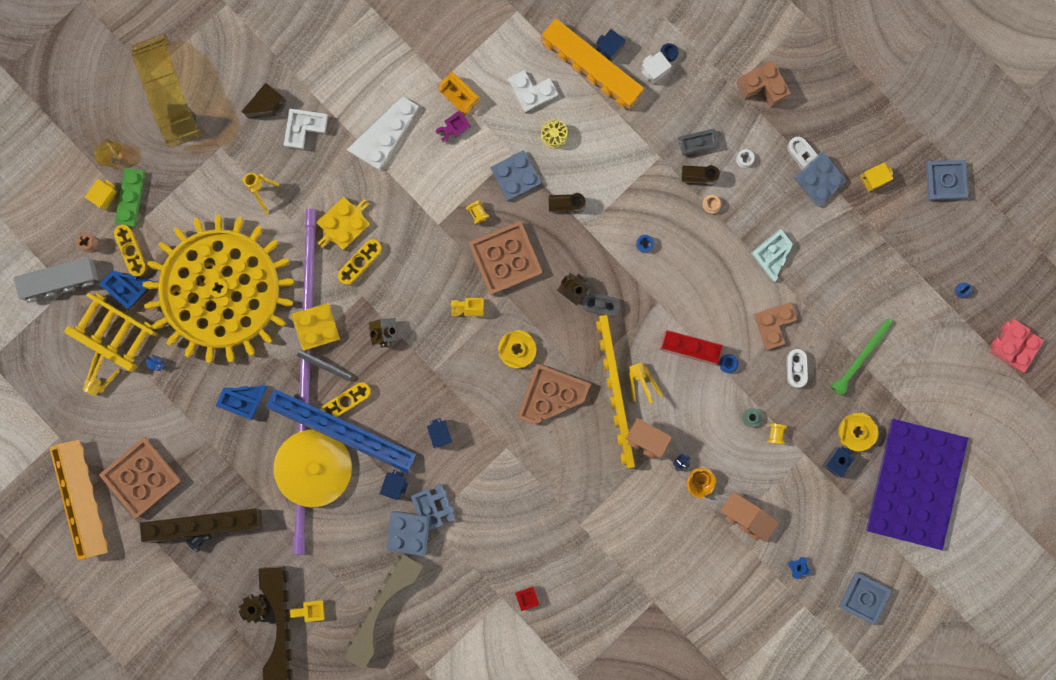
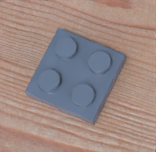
M524 150L490 167L507 201L541 185Z
M824 152L818 154L794 177L816 206H820L846 182L845 178Z
M966 160L926 162L928 200L968 198Z
M392 511L390 513L387 550L421 556L426 555L430 516Z
M855 572L838 607L875 625L892 590Z

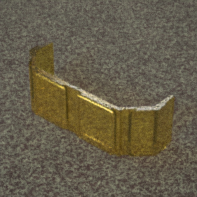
M163 33L132 45V56L156 124L166 144L173 148L202 137L203 133L198 128L189 110L167 49L170 41Z

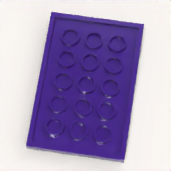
M891 419L866 531L943 551L968 437Z

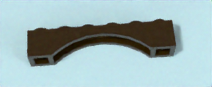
M257 508L140 522L141 542L144 543L263 529L261 509Z
M285 566L261 567L258 569L259 589L265 594L272 606L277 627L273 651L263 667V680H293V670L290 669L289 661H292V649H289L288 642L291 641V629H288L290 610H287L290 593L289 590H286L289 572L285 570Z

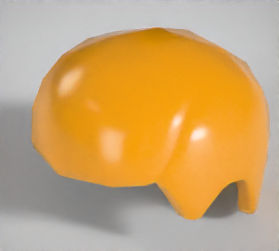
M698 467L692 470L686 480L689 493L693 497L700 499L712 493L716 486L715 475L707 468Z

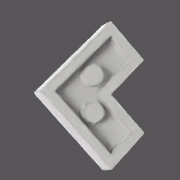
M525 70L508 78V82L525 113L558 97V93L550 78L535 86L530 82Z
M290 109L284 147L304 150L306 131L325 134L328 115Z

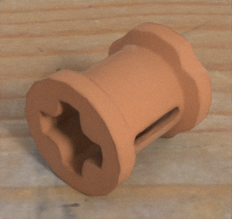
M81 233L76 238L77 247L86 252H94L98 248V240L88 233Z

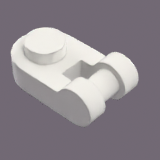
M794 137L788 143V152L801 169L806 167L817 156V153L807 141L801 137ZM804 153L808 155L806 160L802 157Z

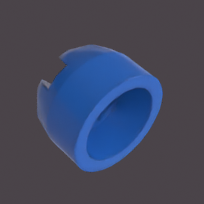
M965 282L955 287V294L959 298H966L972 292L971 286ZM967 287L968 290L962 294L960 291Z

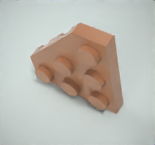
M537 364L517 418L535 425L585 401L591 384Z

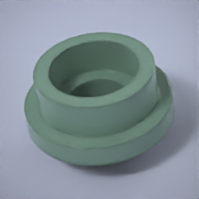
M749 408L744 411L742 420L746 426L756 427L761 423L762 415L757 409ZM750 414L755 415L756 418L754 421H750Z

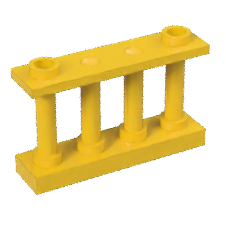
M96 292L95 295L87 293L86 296L92 299L93 302L78 326H67L64 333L97 353L104 354L107 359L127 371L135 372L138 366L133 363V358L148 334L157 336L158 333L154 331L151 324L147 322L142 324L105 302L106 298ZM101 304L109 309V312L96 333L89 337L84 334L86 332L84 329ZM117 314L126 320L112 343L106 347L101 344V338ZM134 324L142 330L127 355L124 354L122 357L117 354V348L131 325Z

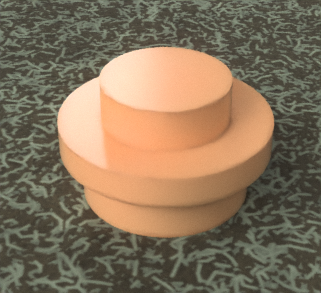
M708 195L702 202L703 209L710 214L717 213L722 205L720 198L716 195Z

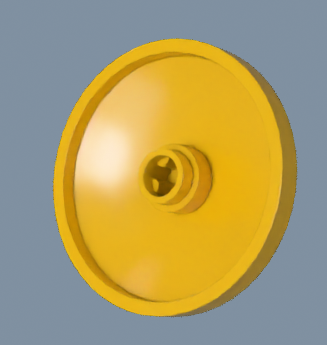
M313 429L300 431L286 439L278 449L273 464L274 479L281 493L293 503L304 507H320L336 500L348 486L352 473L351 458L345 445Z

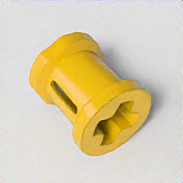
M481 200L475 201L466 207V210L470 211L474 218L475 225L489 218V215L485 213L481 206Z
M770 423V439H767V443L785 445L783 438L784 430L787 429V426Z

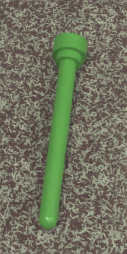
M891 319L884 321L842 379L834 381L830 388L838 395L843 396L846 393L848 382L892 325Z

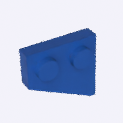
M112 270L99 285L125 308L130 310L149 290L143 287V282L153 281Z
M267 386L223 388L216 407L252 421Z

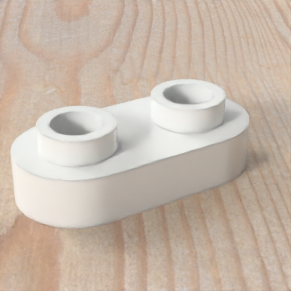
M795 349L790 351L786 358L787 381L790 386L800 388L808 380L807 356L804 351ZM794 356H797L799 358L798 363H795L793 361ZM794 375L799 376L800 380L798 382L794 381Z

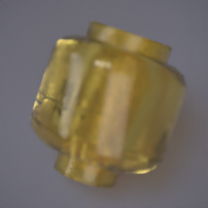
M105 139L94 147L93 157L99 165L111 167L121 160V150L123 148L118 141Z

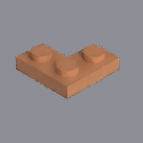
M791 302L754 314L765 350L785 344L779 326L797 320Z

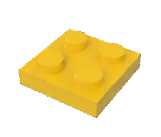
M329 303L291 314L302 351L340 339Z

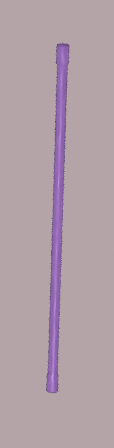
M305 209L303 310L312 308L316 209ZM311 348L304 350V352L311 354ZM301 359L299 400L309 404L310 363ZM298 423V432L308 430V427ZM295 504L293 554L301 555L305 552V507Z

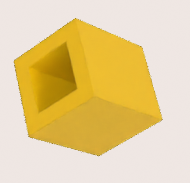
M885 162L860 175L868 193L893 180V172L889 166H886Z
M97 179L85 195V198L106 211L118 192L114 190L115 185L105 179L102 182Z

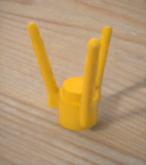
M248 173L242 178L244 184L254 194L265 214H269L257 191L261 189L262 181L276 187L279 186V183L264 177L262 174Z
M97 352L94 354L84 382L85 385L82 389L93 396H97L98 392L103 393L108 384L120 372V369H117L101 385L102 381L96 377L105 355L101 354L96 365Z
M643 362L629 367L630 372L627 374L630 380L633 402L636 401L634 378L635 381H641L650 404L653 401L645 382L646 376L659 396L663 397L660 388Z

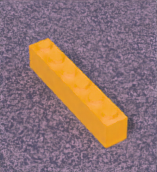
M555 18L541 35L542 45L546 49H552L557 53L556 55L560 60L570 63L572 65L571 68L575 72L584 74L590 84L599 86L601 92L607 97L611 96L616 100L615 103L619 107L629 110L643 93L644 88L558 19Z
M80 440L60 443L50 447L77 561L108 553L107 541L102 531L103 524L97 512L98 505L94 500L93 485L89 480V469L84 460V449L80 444Z

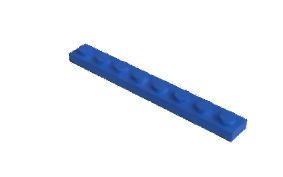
M274 390L266 405V408L403 472L408 473L416 454L279 390Z

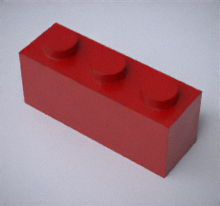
M666 330L663 335L660 351L717 365L723 345Z

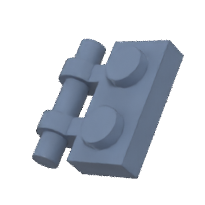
M442 484L434 486L437 492L435 495H431L430 490L426 489L411 496L417 514L430 516L429 530L443 525L441 517L445 515L448 522L456 520L453 514L455 512L454 508L450 506L447 499L448 493L443 489ZM438 499H440V502L444 509L439 512L434 502Z

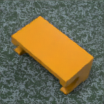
M453 71L439 84L438 91L460 110L464 116L479 103V97Z

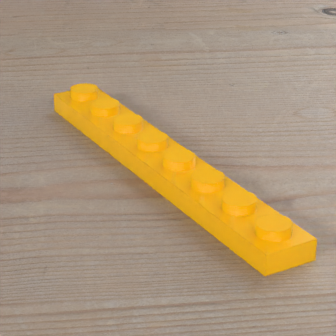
M607 315L599 316V321H596L597 332H601L602 340H599L601 352L605 351L606 359H603L604 370H608L609 378H606L608 389L612 390L613 396L610 397L611 408H615L616 411L613 420L615 427L619 428L620 433L616 435L618 446H622L623 450L620 458L622 465H625L626 468H633L635 465L632 448L627 444L629 441L625 439L628 434V427Z

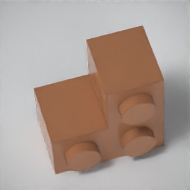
M773 60L739 77L736 82L744 99L762 92L770 107L786 100L791 94Z
M636 418L625 439L629 441L627 443L629 446L637 450L640 447V449L644 450L643 454L645 456L655 459L662 457L672 437Z
M734 492L721 510L726 515V521L734 526L738 523L740 525L738 528L756 541L761 539L767 542L779 524L761 508Z

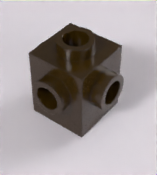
M570 272L569 275L562 279L557 291L577 306L587 296L590 286L586 284L587 279L579 273L575 276Z
M395 318L378 319L368 322L372 345H380V348L392 346V342L399 341Z
M251 594L242 599L244 603L239 605V614L244 621L246 620L247 623L254 621L256 624L265 619L264 614L269 612V605L261 594L255 597ZM250 606H253L255 608L254 613L250 609Z

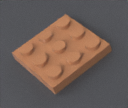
M521 221L468 242L490 296L543 274Z
M143 437L99 474L135 519L142 516L182 482L146 437Z

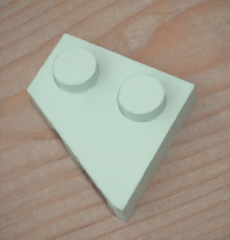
M779 229L750 254L771 281L775 282L781 266L786 261V255L790 252L793 244L782 229Z

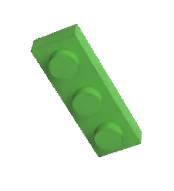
M124 169L115 224L129 227L136 226L145 178L144 171Z

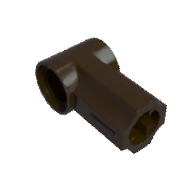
M682 165L681 183H700L711 186L718 181L720 172L713 165L707 167ZM711 171L716 177L710 180L705 174Z
M581 193L549 195V212L574 211L578 213L582 212L586 207L585 197ZM574 199H581L583 204L580 207L573 206L572 202Z

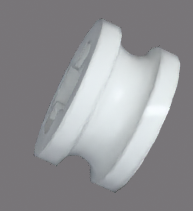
M747 149L740 151L736 157L738 166L741 168L750 167L755 158L754 154ZM741 155L742 157H744V155H748V159L750 160V162L747 160V162L744 163L743 158H741Z

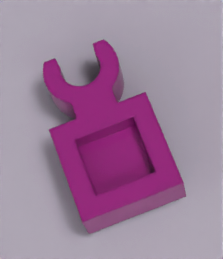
M459 110L444 121L447 125L446 127H439L435 132L437 135L440 132L446 134L441 139L444 143L448 141L451 134L456 138L469 129L471 125Z

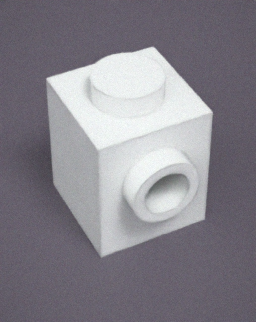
M660 51L653 57L649 55L642 61L641 75L646 81H650L653 84L670 72L672 66Z

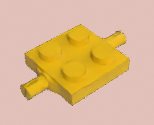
M345 197L340 199L316 222L325 234L317 243L324 248L332 241L344 250L371 225L362 214V211L370 204L364 199L355 206Z

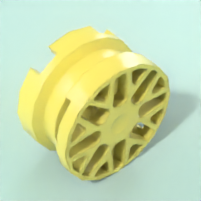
M559 120L547 121L541 130L542 142L549 148H560L567 140V127Z

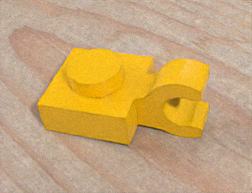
M465 298V301H451V308H457L452 309L451 315L459 316L464 312V316H484V298Z
M323 600L303 602L304 608H292L290 610V618L304 616L305 622L325 620Z

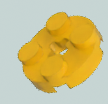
M515 330L509 332L499 342V356L503 363L510 368H525L532 363L536 356L535 341L525 331ZM519 344L523 352L515 355L512 347H516Z
M853 413L845 416L838 428L840 443L851 451H865L876 443L878 427L872 418L864 413ZM860 427V431H863V434L857 438L853 430Z

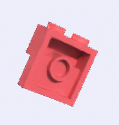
M1013 319L1003 324L1001 327L1002 333L999 338L996 337L991 343L992 349L989 353L1019 372L1025 373L1044 340L1030 332L1031 329Z

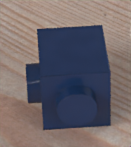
M610 29L605 36L602 34L596 42V50L612 62L625 45L626 39Z
M441 418L430 421L431 425H428L427 429L433 448L453 443L446 420L442 421Z
M843 446L842 448L835 447L822 467L836 477L842 478L855 458L851 456L852 452Z
M393 470L392 473L387 472L379 494L397 501L400 500L401 494L406 493L409 484L406 482L407 478L403 477L404 473Z

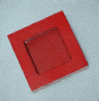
M534 586L515 592L521 611L540 605Z

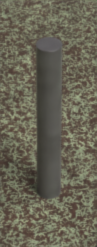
M300 349L296 355L346 381H349L352 374Z

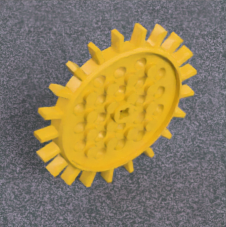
M220 214L215 215V230L204 231L200 219L194 218L197 234L186 238L181 229L178 227L174 228L175 234L181 240V243L172 250L167 244L159 242L158 246L160 249L169 254L164 265L155 261H148L147 263L152 269L159 270L161 273L159 282H143V287L147 289H158L159 300L148 302L144 305L145 309L154 310L161 307L165 316L161 320L156 321L152 326L157 330L169 323L176 330L166 342L169 346L174 345L181 336L189 340L190 343L184 355L189 358L194 354L197 345L207 347L205 356L207 363L213 362L215 348H225L228 362L233 363L235 360L233 347L244 344L246 352L250 356H254L255 350L250 343L251 339L259 334L264 341L271 344L273 340L264 331L265 327L270 321L283 327L287 324L282 318L276 317L274 313L279 304L286 307L294 305V302L289 299L279 298L280 287L295 285L294 279L279 280L277 269L286 267L290 264L288 258H284L273 263L268 254L275 250L279 243L275 239L265 248L256 243V240L263 231V228L259 225L254 229L252 235L247 237L240 233L243 227V219L241 217H237L233 231L222 230L223 220ZM217 242H222L223 249L216 252L214 245ZM234 250H240L241 256L239 259H232L231 254ZM193 251L197 252V259L189 261V254ZM251 258L258 259L256 267H249V260ZM213 259L215 266L212 269H207L205 262ZM227 267H231L233 270L232 275L229 277L223 275V271ZM183 269L189 270L187 278H181L180 272ZM244 275H249L250 282L246 285H242L240 281L241 277ZM205 276L207 283L204 286H199L198 278ZM267 283V291L260 293L258 291L259 284ZM218 285L223 287L221 293L215 291L218 289ZM175 286H180L181 293L173 296L171 293L172 289ZM236 292L242 294V299L239 302H234L232 299L233 294ZM192 293L199 296V300L195 304H191L189 301V296ZM253 300H258L260 303L259 308L256 310H251L250 303ZM213 301L216 303V309L209 312L207 304ZM232 309L234 316L229 320L225 319V311ZM184 311L190 312V319L187 321L181 319ZM245 317L251 319L249 327L242 326V320ZM201 319H207L208 326L205 329L199 328V321ZM219 327H224L226 330L225 335L222 337L216 335V330Z

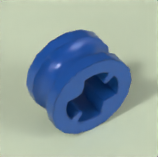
M641 235L636 242L637 249L643 253L649 252L654 245V241L649 235ZM643 239L650 243V246L648 245L646 249L643 248V245H640V241L642 242Z

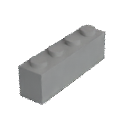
M89 257L13 277L18 298L26 301V303L36 302L38 298L44 296L45 298L57 296L56 293L62 291L70 293L75 291V288L81 286L82 288L92 287L94 283L99 282L95 262Z

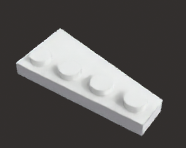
M402 96L347 151L380 171L418 111L419 106Z

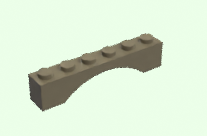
M403 554L402 557L398 556L393 564L396 567L392 574L388 573L383 582L386 584L383 591L378 590L373 599L376 601L373 608L369 607L363 616L366 618L364 624H359L354 632L356 638L353 643L349 641L344 649V652H346L344 658L363 670L367 667L376 651L375 628L383 606L396 592L414 584L425 566L407 554Z

